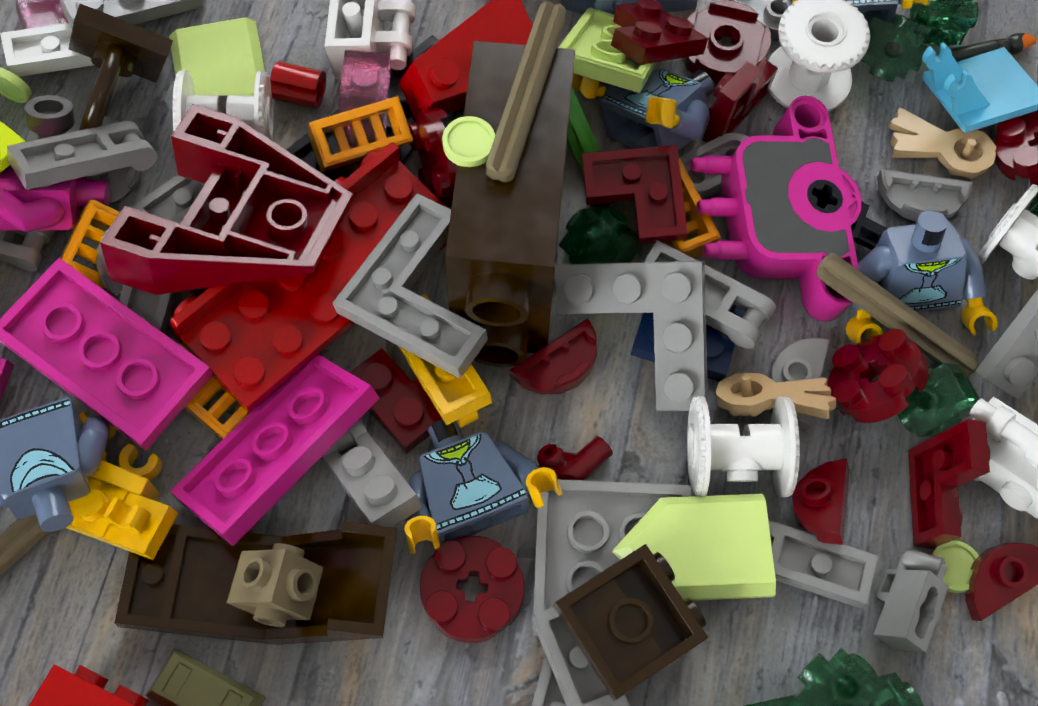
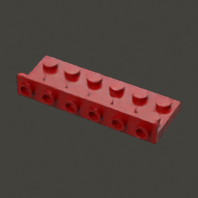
M391 142L383 150L375 149L367 154L360 163L359 169L349 177H339L335 180L336 183L353 193V201L314 273L209 287L198 297L192 295L186 298L175 309L174 316L170 320L175 338L190 353L210 366L214 374L213 377L247 413H250L355 324L353 321L336 313L333 302L413 197L418 193L447 207L399 161L400 148L394 142ZM446 241L445 244L442 246V248L439 250V252H440L445 246H447V241Z

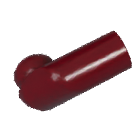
M596 436L578 453L564 452L556 444L545 445L538 451L537 461L539 468L547 467L554 470L557 479L584 481L613 455V452L601 437Z

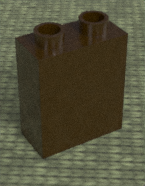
M474 41L464 117L474 116L485 120L491 125L496 135L526 45ZM556 48L515 176L511 181L502 182L489 178L486 174V162L476 167L457 165L445 254L449 311L486 329L488 340L474 359V361L494 367L517 366L525 362L527 353H536L548 345L576 51L574 49Z

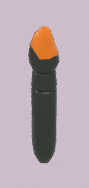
M1015 33L1007 38L952 48L951 51L952 56L957 62L1005 47L1011 54H1017L1036 44L1037 39L1028 33Z

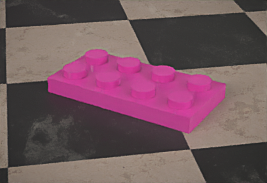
M60 258L0 318V342L96 415L103 418L108 424L144 451H147L214 375L210 366Z
M318 354L249 413L170 492L184 507L234 546L380 398L370 384Z

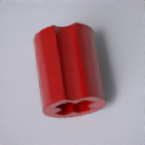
M278 61L274 65L270 76L272 99L317 109L324 98L326 73L322 70Z

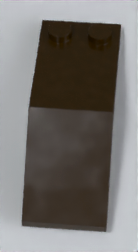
M343 521L342 529L290 536L247 532L232 546L211 528L172 524L153 560L129 551L114 623L120 628L273 645L383 638L397 527ZM273 544H289L304 550L303 558L324 567L310 620H287L285 627H274L259 623L253 619V614L228 604L227 600L241 551L272 550Z

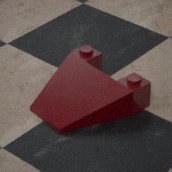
M192 104L171 135L178 175L204 183L205 185L181 223H177L124 206L100 242L110 280L154 295L314 273L353 201V193L239 118Z

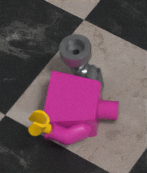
M54 95L32 98L24 106L27 127L32 132L38 134V139L66 134L74 126L73 105L71 101L64 97ZM9 165L0 173V231L70 230L75 227L83 206L85 207L89 200H96L109 206L111 198L110 182L88 179L89 176L55 183L48 187L26 190L11 165Z

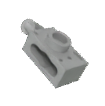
M907 549L905 554L901 556L897 569H885L876 593V597L885 604L873 634L894 650L926 653L933 631L941 622L943 615L941 607L949 587L943 581L947 571L945 558Z

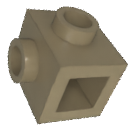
M273 544L272 550L241 551L227 603L253 614L255 621L269 626L285 627L287 620H310L324 567L303 558L304 550L289 544Z

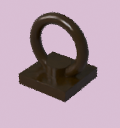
M80 3L74 18L68 49L90 57L91 62L100 70L79 131L102 126L119 76L131 77L134 74L156 83L173 40Z

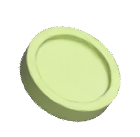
M0 67V94L17 103H26L32 95L30 87L20 77Z
M474 116L457 118L448 124L443 132L444 153L450 161L462 167L482 165L487 162L495 138V132L491 125L481 118Z
M956 540L936 547L931 555L945 558L947 571L943 581L949 585L947 591L951 593L968 591L969 580L974 571L971 569V566L979 557L977 552L968 544Z

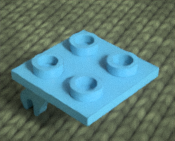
M944 42L940 44L937 56H935L936 52L931 46L923 53L922 60L930 70L923 72L922 79L964 134L1038 110L1037 84L1005 47L958 62L952 56L951 49Z

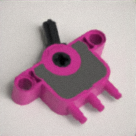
M806 95L797 97L775 125L773 135L748 137L740 143L732 156H704L691 159L690 169L692 172L721 174L723 198L700 199L697 202L696 210L700 215L726 217L730 241L706 243L703 246V254L706 258L735 260L738 267L753 278L799 279L805 310L818 321H833L852 304L850 300L817 278L816 268L825 256L833 253L858 270L859 266L854 242L872 251L876 247L883 231L888 228L865 217L870 205L861 201V194L857 184L847 172L839 168L829 114L825 105L820 100ZM828 289L831 290L836 295V297L831 295Z

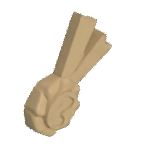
M898 108L895 115L896 118L892 119L888 126L891 130L896 131L890 140V144L894 148L891 154L892 158L938 157L939 162L948 169L950 175L962 176L971 180L988 172L994 164L997 147L990 137L981 130H974L964 134L961 128L958 127L946 132L903 108Z
M736 373L719 381L716 388L718 407L728 410L732 416L756 417L765 410L773 409L778 396L789 397L797 413L823 419H829L830 411L836 408V398L831 396V389L827 386V378L775 382L768 376L760 373Z

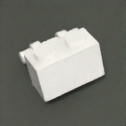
M330 0L325 49L335 79H377L380 73L381 53L389 54L388 65L392 69L402 70L406 67L407 56H410L412 53L413 38L409 34L410 24L415 20L416 7L412 0ZM385 21L392 22V31H384Z
M994 396L989 402L981 398L975 403L969 415L973 417L972 420L986 422L987 442L990 447V472L974 480L982 481L1000 493L1002 499L1012 508L1026 511L1038 519V425Z

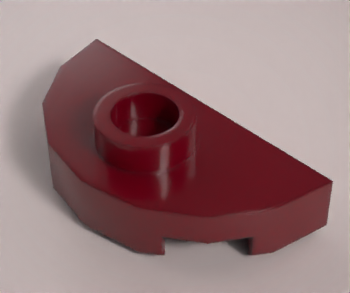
M587 318L528 357L522 364L510 369V377L524 389L541 395L562 394L578 387L590 375L597 357V335L589 319Z
M847 458L829 461L810 470L797 483L792 495L797 523L800 527L815 534L817 540L822 543L843 545L850 474Z
M1002 543L986 549L973 562L971 569L974 571L969 580V594H965V601L972 620H984L1038 585V547L1033 544Z

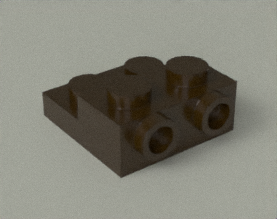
M646 544L553 604L557 614L613 701L708 638L702 629L706 626V621L700 609L690 598L682 599L672 584V581L675 580V575L671 566L659 552L652 554Z

